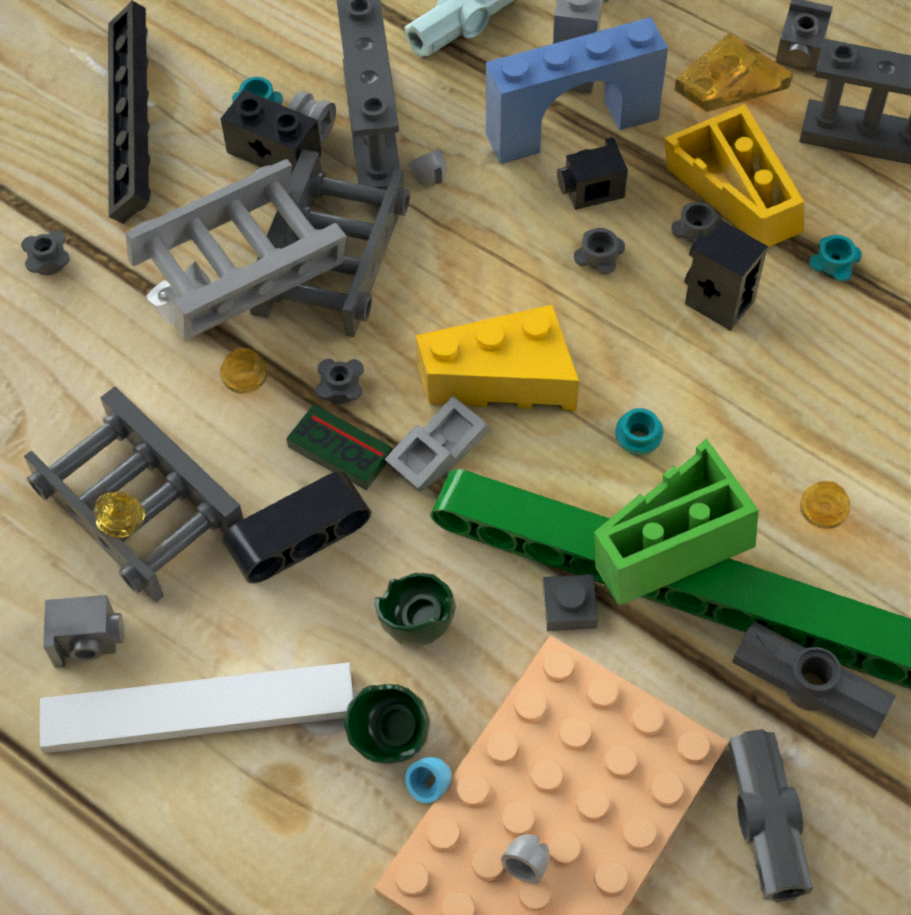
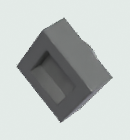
M593 574L543 577L547 631L597 628L598 615Z

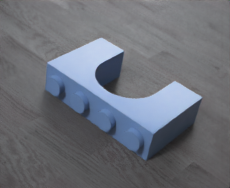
M649 17L486 62V135L499 163L503 164L540 153L541 124L547 108L561 94L583 83L605 81L604 102L619 131L658 120L668 47L652 18Z

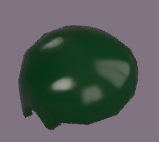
M415 572L399 580L391 579L383 597H375L374 600L377 616L384 631L400 644L415 647L431 644L440 638L450 626L456 610L455 599L449 585L434 574Z
M398 684L369 685L363 688L348 704L344 728L349 744L364 758L376 763L393 764L412 759L416 753L421 751L427 742L431 721L424 701L409 688Z

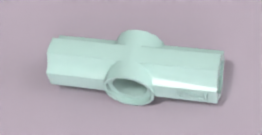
M438 0L435 8L405 26V38L408 40L412 51L420 58L429 56L460 35H463L466 39L476 37L486 27L491 15L514 0Z

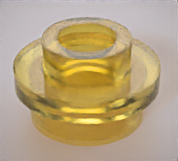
M240 348L226 356L222 363L220 374L223 384L229 390L244 394L259 389L265 383L268 371L266 362L259 354L251 349ZM243 371H249V372H251V373H249V374H247V375H243V376L238 375L239 373H241V372H243Z
M820 481L809 486L804 491L800 501V510L810 524L823 529H831L840 526L847 519L850 512V500L846 491L839 484L832 481ZM817 504H827L831 507L832 511L823 510Z
M110 492L101 495L96 500L94 515L96 517V524L103 533L112 537L123 538L130 536L134 530L142 525L145 510L141 503L130 494Z

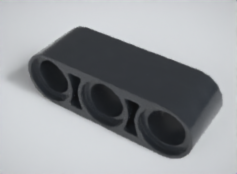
M342 471L333 472L239 521L225 533L223 543L247 582L253 584L260 583L356 532L367 523L371 517V510L347 474Z

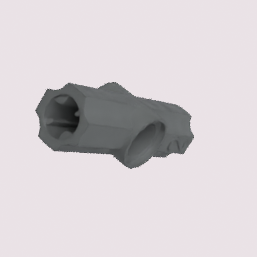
M755 621L747 630L732 663L786 691L791 702L797 707L805 710L820 709L872 738L878 732L896 695L842 668L836 656L830 651L820 647L806 649ZM802 674H816L823 680L824 684H810L804 679Z
M764 729L752 730L730 738L728 747L739 790L737 796L739 824L746 843L751 842L764 900L782 902L810 894L813 884L800 836L803 831L800 801L795 788L792 786L788 787L775 732H766Z

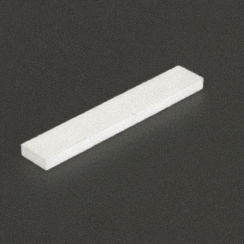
M350 663L40 698V748L43 753L342 719L346 716L348 704L353 700Z

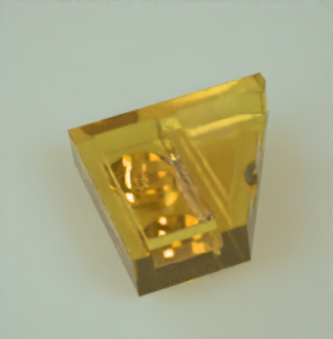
M729 33L676 78L674 90L704 111L709 112L785 90L791 86L793 73Z

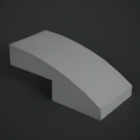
M452 396L423 429L416 425L385 458V461L419 491H422L455 466L491 429L486 422L455 396Z

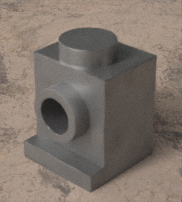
M791 0L775 63L816 72L833 6L806 0Z
M107 595L45 600L43 647L54 667H65V657L87 661L97 659L101 654L116 653V644L123 643V617L121 613H114Z

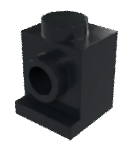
M614 137L605 139L604 147L585 149L566 155L565 167L557 169L560 190L562 194H569L575 210L625 198L628 169Z

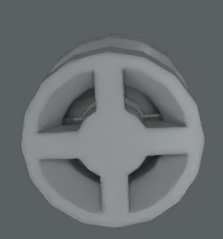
M305 91L298 92L293 97L288 108L318 120L321 143L328 137L336 118L335 103L327 100L318 102L314 100L312 94Z

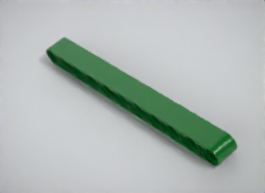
M454 469L449 471L430 514L431 519L438 526L457 535L575 575L593 574L595 582L606 585L595 568L594 532L610 518L466 470ZM730 558L641 596L642 598L744 633L747 632L755 621L806 649L820 647L830 651L836 656L841 666L911 689L910 618Z

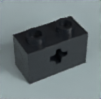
M244 89L220 118L227 153L259 167L272 166L288 159L292 164V175L302 149L319 153V158L322 155L318 120Z
M719 220L708 234L701 232L689 251V256L693 260L684 280V283L688 285L685 305L731 331L756 299L768 246L722 220Z

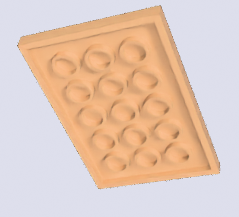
M550 635L452 775L449 789L433 802L374 887L375 894L406 915H624L723 756L729 741ZM523 834L536 835L539 837V844L546 843L549 847L550 862L542 879L537 884H530L517 879L504 868L501 862V858L509 844Z

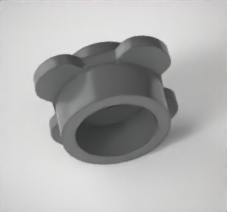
M692 202L683 207L681 218L672 223L671 231L678 238L685 237L687 240L694 242L701 232L708 234L719 220L723 221V218L720 214L716 213L711 205L704 202Z
M595 228L589 230L583 235L581 249L574 252V261L579 266L589 265L594 269H598L602 274H610L616 269L615 261L618 255L625 251V243L608 229Z
M53 230L49 234H40L36 237L28 236L22 241L21 247L23 251L27 252L28 259L25 261V266L28 271L42 275H52L63 269L70 260L69 253L64 250L63 244L66 241V237L63 232Z
M325 359L319 363L318 372L321 375V381L316 386V394L320 399L329 400L335 404H346L357 400L362 395L359 376L364 373V367L360 361L352 359L345 363ZM338 377L344 378L343 381H336Z

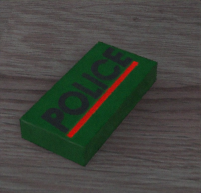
M314 404L286 438L289 448L332 472H345L353 484L366 491L387 464L385 458L392 452L391 446Z

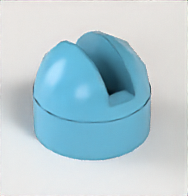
M425 757L409 766L405 775L406 787L413 798L422 803H432L439 799L449 789L452 781L450 767L439 757ZM434 774L436 781L430 788L426 782Z

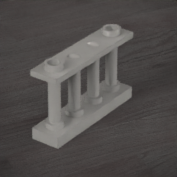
M288 159L272 166H263L246 178L152 221L141 222L133 230L126 232L127 254L130 264L136 266L151 258L179 297V299L174 301L175 328L184 341L344 263L346 235L339 225L334 223L322 230H315L288 195L291 193L292 164ZM272 202L299 238V241L283 249L275 248L249 212ZM229 221H233L260 260L243 268H235L209 231ZM192 239L220 279L202 288H195L168 250Z

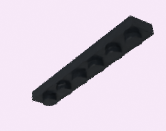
M133 0L108 23L109 218L122 224L138 211H142L147 206L151 196L149 188L150 155L148 154L150 124L148 122L147 107L149 98L146 49L148 29L146 27V8Z

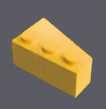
M746 104L664 138L667 169L739 230L768 247L804 232V200Z
M552 305L416 335L417 367L429 404L445 405L452 396H455L465 406L488 407V402L517 403V408L532 409V404L562 405V410L566 411L577 410L579 379Z

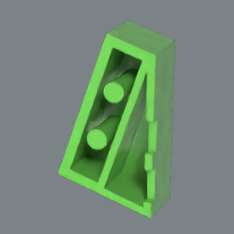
M705 439L696 447L695 455L679 468L675 466L670 468L663 474V481L645 496L639 494L594 532L595 568L618 605H623L756 547L759 510L708 439Z

